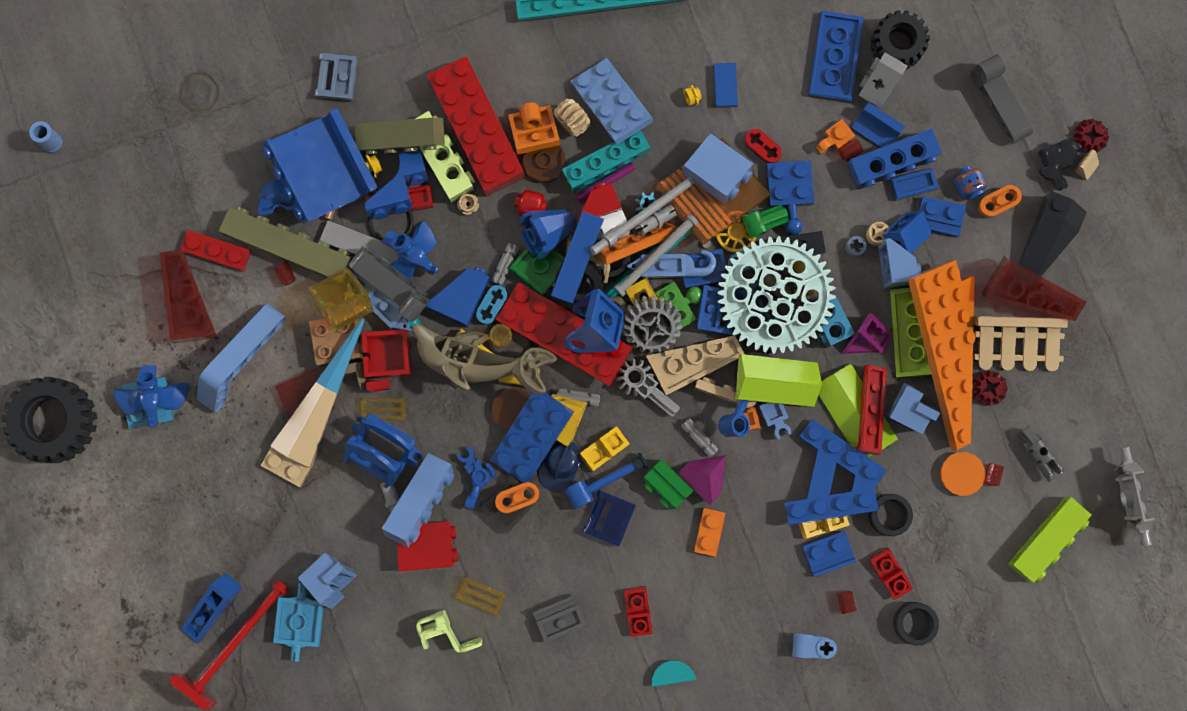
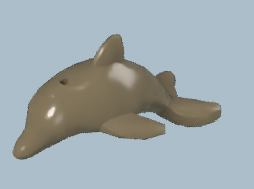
M414 324L412 327L413 333L417 338V353L422 361L435 372L447 377L456 388L468 391L471 389L468 382L492 381L514 375L531 393L541 395L546 392V387L540 379L538 368L547 364H553L557 360L556 356L548 350L531 348L518 358L503 357L477 347L490 339L488 334L471 331L462 332L454 337L439 335L419 324Z

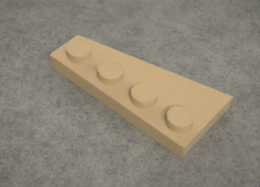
M734 335L706 343L647 355L646 358L667 396L739 359V354L745 353Z

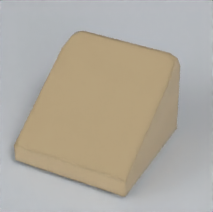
M1091 150L1085 154L1074 169V172L1085 180L1089 179L1099 165L1096 151Z

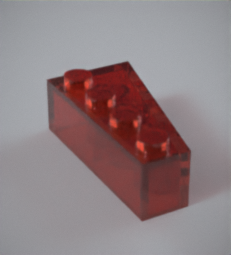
M183 250L159 252L170 341L175 344L219 338Z
M1006 256L1002 258L981 293L987 299L1001 301L1006 304L1024 307L1076 321L1087 303L1078 295Z

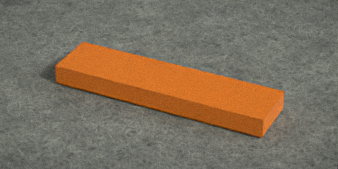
M665 222L662 227L653 229L643 236H639L635 232L618 239L617 243L610 248L606 247L594 255V258L606 265L666 240L678 227Z

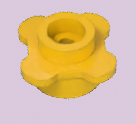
M366 154L365 163L370 173L376 178V173L382 171L380 163L375 155L369 157Z

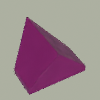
M869 313L862 319L854 332L855 335L850 338L841 354L883 353L893 334L873 314Z
M727 455L689 461L678 473L709 505L721 493Z

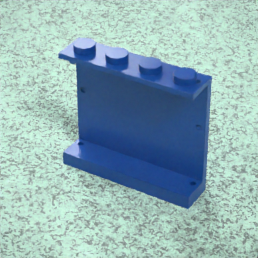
M338 108L330 111L325 117L272 140L268 138L262 144L264 156L267 160H271L274 166L273 173L277 180H281L284 186V195L287 200L292 201L295 207L293 208L294 214L298 220L302 221L303 225L378 189Z

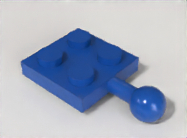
M811 160L767 163L769 207L773 208L778 205L788 207L789 219L785 224V230L790 235H797L802 231L803 225L797 218L796 206L814 204Z

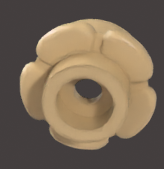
M466 193L460 196L457 207L459 210H462L463 214L470 215L479 208L478 198L474 194Z

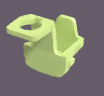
M445 610L422 618L417 622L416 628L424 650L429 647L427 639L444 633L447 634L457 652H466L482 646L481 637L460 645L450 627V621ZM435 620V622L430 623V624H428V625H425V626H422V625H421V624H423V623H426V622Z

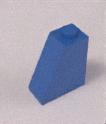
M475 267V270L468 268L430 300L426 307L435 313L469 327L490 282V277L487 276L488 272L478 267Z

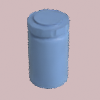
M38 121L30 127L29 135L31 139L44 151L55 153L62 147L63 141L61 136L48 123Z

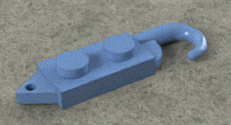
M701 250V254L706 255L710 262L707 267L695 268L694 262L689 255L663 254L641 278L707 276L714 271L716 259L711 252ZM650 254L641 255L639 259L627 265V268L634 271Z
M355 271L347 275L345 288L348 293H352L351 281L354 278H359L365 284L361 292L362 301L392 330L407 329V331H411L409 321L399 313L398 308L400 306Z

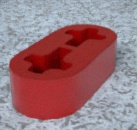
M752 129L746 134L745 145L763 162L777 163L782 154L781 148L759 129ZM750 136H759L758 141L762 144V146H760L757 142L752 144L750 142L752 139ZM764 147L769 151H772L774 149L776 151V158H774L773 156L768 158V152L764 149Z

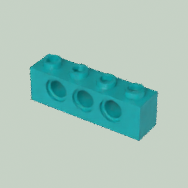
M640 130L618 145L613 142L563 168L562 175L571 192L575 193L625 165L650 153V146Z

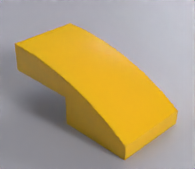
M616 426L582 451L579 456L592 473L630 443Z
M847 517L799 524L803 539L849 526Z

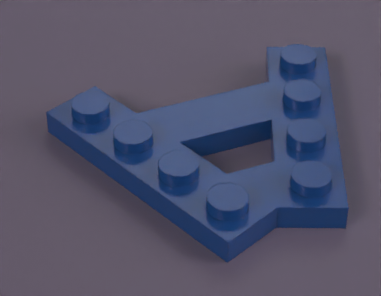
M812 419L799 437L818 451L808 497L803 500L785 502L788 526L878 512L875 487L887 470L862 452H857L856 448ZM836 464L855 476L852 492L830 495Z

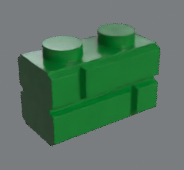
M662 459L642 478L645 481L643 486L651 494L656 492L661 497L659 502L668 510L671 507L675 510L694 491Z

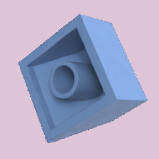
M890 238L885 239L878 246L884 290L909 287L908 278L921 273V266L916 262V257Z

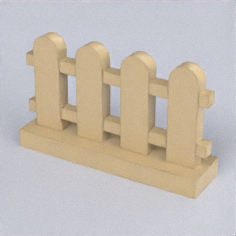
M974 316V325L979 326V331H975V337H979L978 354H974V360H978V366L981 369L988 370L992 367L993 360H1000V366L1004 370H1011L1015 365V361H1022V367L1025 370L1032 371L1036 368L1037 361H1044L1046 370L1056 371L1059 367V362H1063L1064 356H1059L1060 339H1064L1065 333H1060L1061 328H1067L1068 319ZM994 326H1001V332H994ZM1016 327H1023V332H1016ZM1038 327H1045V333H1038ZM994 337L1001 338L1000 354H993ZM1016 338H1023L1022 355H1015ZM1038 338L1045 339L1044 355H1037Z

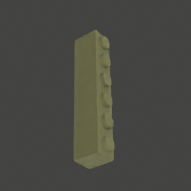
M237 206V209L229 207L219 229V232L223 235L340 284H345V279L351 270L349 262L352 260L349 257L351 253L340 248L337 251L329 248L330 244L321 240L315 243L309 240L310 236L302 232H297V235L289 232V227L280 223L277 226L269 224L270 220L263 216L257 215L256 218L249 215L250 212L244 208Z

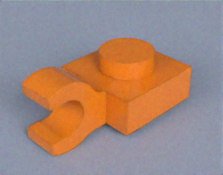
M841 119L824 132L827 138L821 141L816 149L820 154L832 146L838 150L851 141L855 134L844 120Z

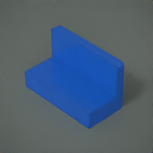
M869 102L851 127L853 131L879 148L894 143L905 128L903 124Z
M914 211L905 212L882 235L884 240L890 238L893 241H900L902 248L912 254L931 235V230L924 212Z

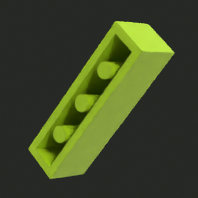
M1064 497L1010 560L1008 565L1027 582H1039L1046 575V568L1059 560L1061 557L1059 553L1063 548H1068L1074 542V535L1088 526V519L1092 514L1072 497Z

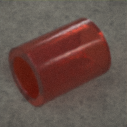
M854 139L840 147L838 151L842 159L847 162L862 153L863 148L860 142Z
M288 262L280 263L273 268L283 287L296 281Z
M988 463L984 483L999 487L1004 467Z
M852 590L837 593L841 614L857 611Z

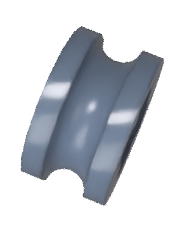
M860 236L851 237L846 243V250L852 256L863 254L867 248L866 241ZM854 240L862 245V248L858 249L860 252L851 249L850 244H854Z

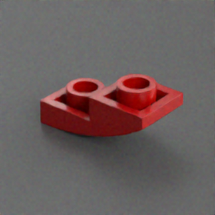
M888 547L868 558L893 600L913 590L906 574L899 567Z
M646 586L624 589L630 637L653 634Z

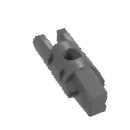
M1026 427L1018 433L1024 443L1022 446L1025 451L1028 452L1030 458L1036 463V466L1048 482L1055 478L1046 463H1049L1057 474L1061 475L1065 472L1039 434H1035L1030 427Z

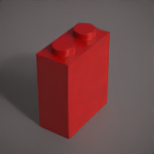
M451 521L426 523L421 526L416 542H412L409 548L397 543L399 572L454 567L455 562L459 560L458 549L453 546V539H457L456 526H452Z

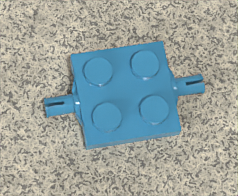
M298 583L296 597H278L273 643L292 647L290 661H300V649L303 647H320L324 606L320 605L317 600L306 597L307 588L303 583Z

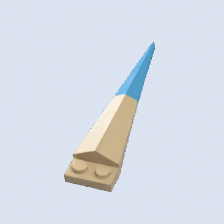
M364 319L358 322L276 437L261 464L262 467L298 487H302L313 466L337 393L365 322Z

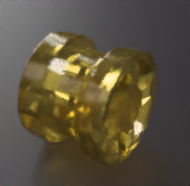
M497 324L490 331V339L496 347L505 348L512 342V332L508 326Z

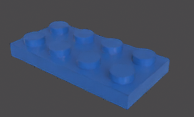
M532 393L490 461L523 483L530 482L574 411L547 393L541 395Z

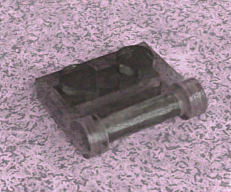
M510 473L505 477L506 481L486 502L483 501L479 505L506 533H509L539 501L537 500L534 504L511 513H503L501 511L496 513L492 508L496 504L497 495L504 490L510 489L512 486L520 485ZM525 490L524 496L526 498L532 497V494L528 490ZM509 499L504 505L510 506L511 499Z

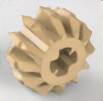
M572 99L562 101L554 109L557 121L570 135L579 136L590 126V119L587 117V114Z

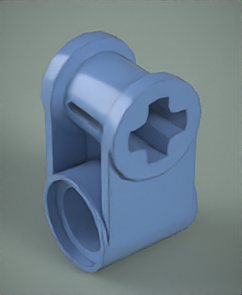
M793 634L792 657L830 659L836 654L837 646L830 638L809 634ZM825 642L831 646V650H827L826 654L820 649V646H824Z

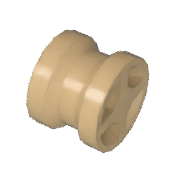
M884 222L873 223L866 231L868 243L872 246H879L884 241L882 234L889 228L888 225Z

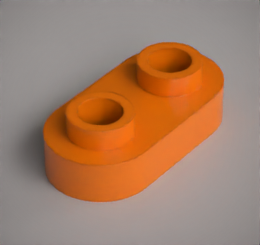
M1007 185L982 198L978 205L979 212L986 218L995 217L1015 207L1021 201V191L1014 185ZM1006 194L1011 196V201L1006 200ZM986 204L992 205L991 211L987 210Z
M526 482L504 490L496 497V507L503 513H511L532 505L539 498V489L535 484ZM529 489L532 491L531 498L524 496L525 490ZM507 497L511 499L510 506L503 504V500Z

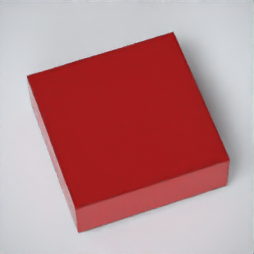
M388 378L366 382L367 391L371 393L392 388L391 380Z

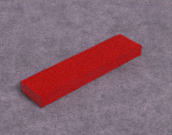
M868 364L864 366L857 452L880 455L882 452L887 368Z

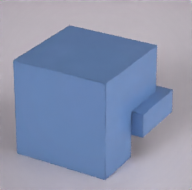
M904 383L887 414L890 418L923 434L930 420L936 421L940 413L935 408L920 401L923 393Z
M324 553L298 579L320 605L333 609L345 597L340 590L345 588L357 574L352 568L341 564L337 558Z

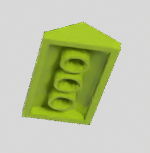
M910 288L890 290L896 377L932 375Z
M739 354L735 399L815 407L822 387L818 363Z
M849 364L822 381V387L818 396L848 444L858 449L862 380L852 364ZM885 417L882 449L898 440ZM863 453L867 457L872 456V454Z

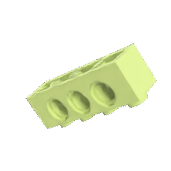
M428 111L416 119L437 118V116L432 117ZM445 134V145H436L437 150H423V146L419 148L449 200L453 203L460 199L462 195L474 191L472 184L475 181L469 171L464 172L461 167L464 162L458 152L453 153L450 148L453 146V143L449 136ZM440 152L448 154L447 158L443 161L436 159ZM452 170L459 172L458 177L455 179L447 177L448 173Z

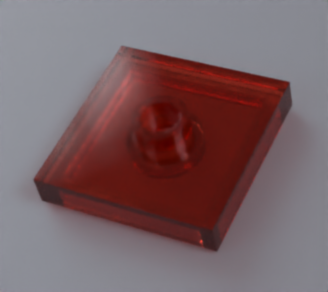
M316 368L275 386L289 419L319 379L320 374Z

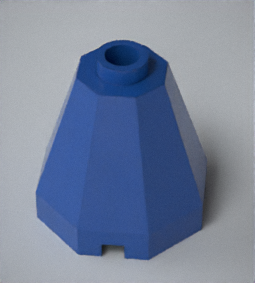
M565 209L529 211L523 214L519 220V226L524 225L521 236L530 253L533 255L538 254L537 258L542 259L548 256L575 230L576 219L572 213Z

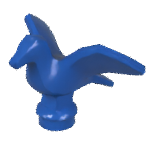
M425 221L418 224L412 239L404 233L396 235L392 229L383 238L381 243L393 248L398 254L397 259L390 265L408 279H411L417 266L423 268L430 275H434L439 271L436 265L430 262L426 256L427 253L434 249L437 243L434 234Z
M148 365L139 367L141 373L137 376L136 383L139 390L118 389L113 391L118 405L127 415L145 410L147 424L150 428L158 425V408L168 410L180 409L187 396L189 384L182 382L164 388L159 387L156 378L157 366Z

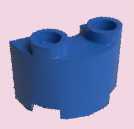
M281 180L271 181L261 187L258 200V216L272 214L278 206L284 207L287 211L295 208L292 201L287 200L283 192L284 186Z

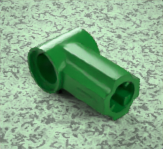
M778 205L762 212L755 211L741 219L749 238L752 239L768 232L770 229L786 224L788 222V213L782 205Z

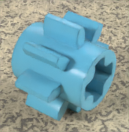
M643 192L642 199L635 200V203L640 205V207L635 209V213L645 209L643 208L645 202L650 205L656 201L653 192L650 196H646Z

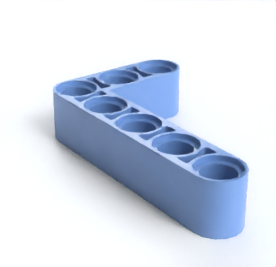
M266 304L203 370L198 381L197 401L214 413L218 412L227 400L229 383L282 327L286 316L270 304Z

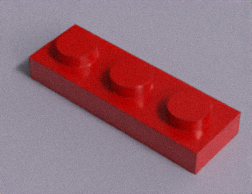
M187 230L180 249L182 252L243 272L246 269L252 252L249 249Z

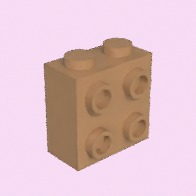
M354 314L309 321L315 362L318 367L329 365L356 327L360 319H357ZM360 335L350 362L363 360L364 353Z

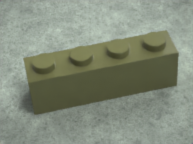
M443 118L354 124L356 145L359 150H365V155L378 154L380 149H384V153H397V148H403L404 152L417 151V147L423 146V150H437L436 145H445Z

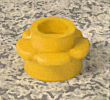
M689 85V88L684 89V97L688 106H697L699 100H701L700 90L698 87L694 88L693 85Z

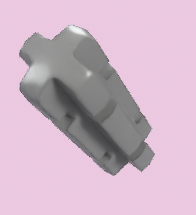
M512 243L507 244L506 253H503L496 268L497 272H494L492 282L495 284L503 285L505 275L508 274L509 267L514 261L513 257L517 255L519 250L518 246Z
M559 388L557 391V395L584 401L590 404V406L597 407L600 403L599 394L591 393V395H588L587 392L567 391V389Z
M692 419L686 420L682 424V428L690 433L689 436L700 448H704V452L709 457L713 456L718 451V448L709 442L710 439L699 427L695 426L696 424Z

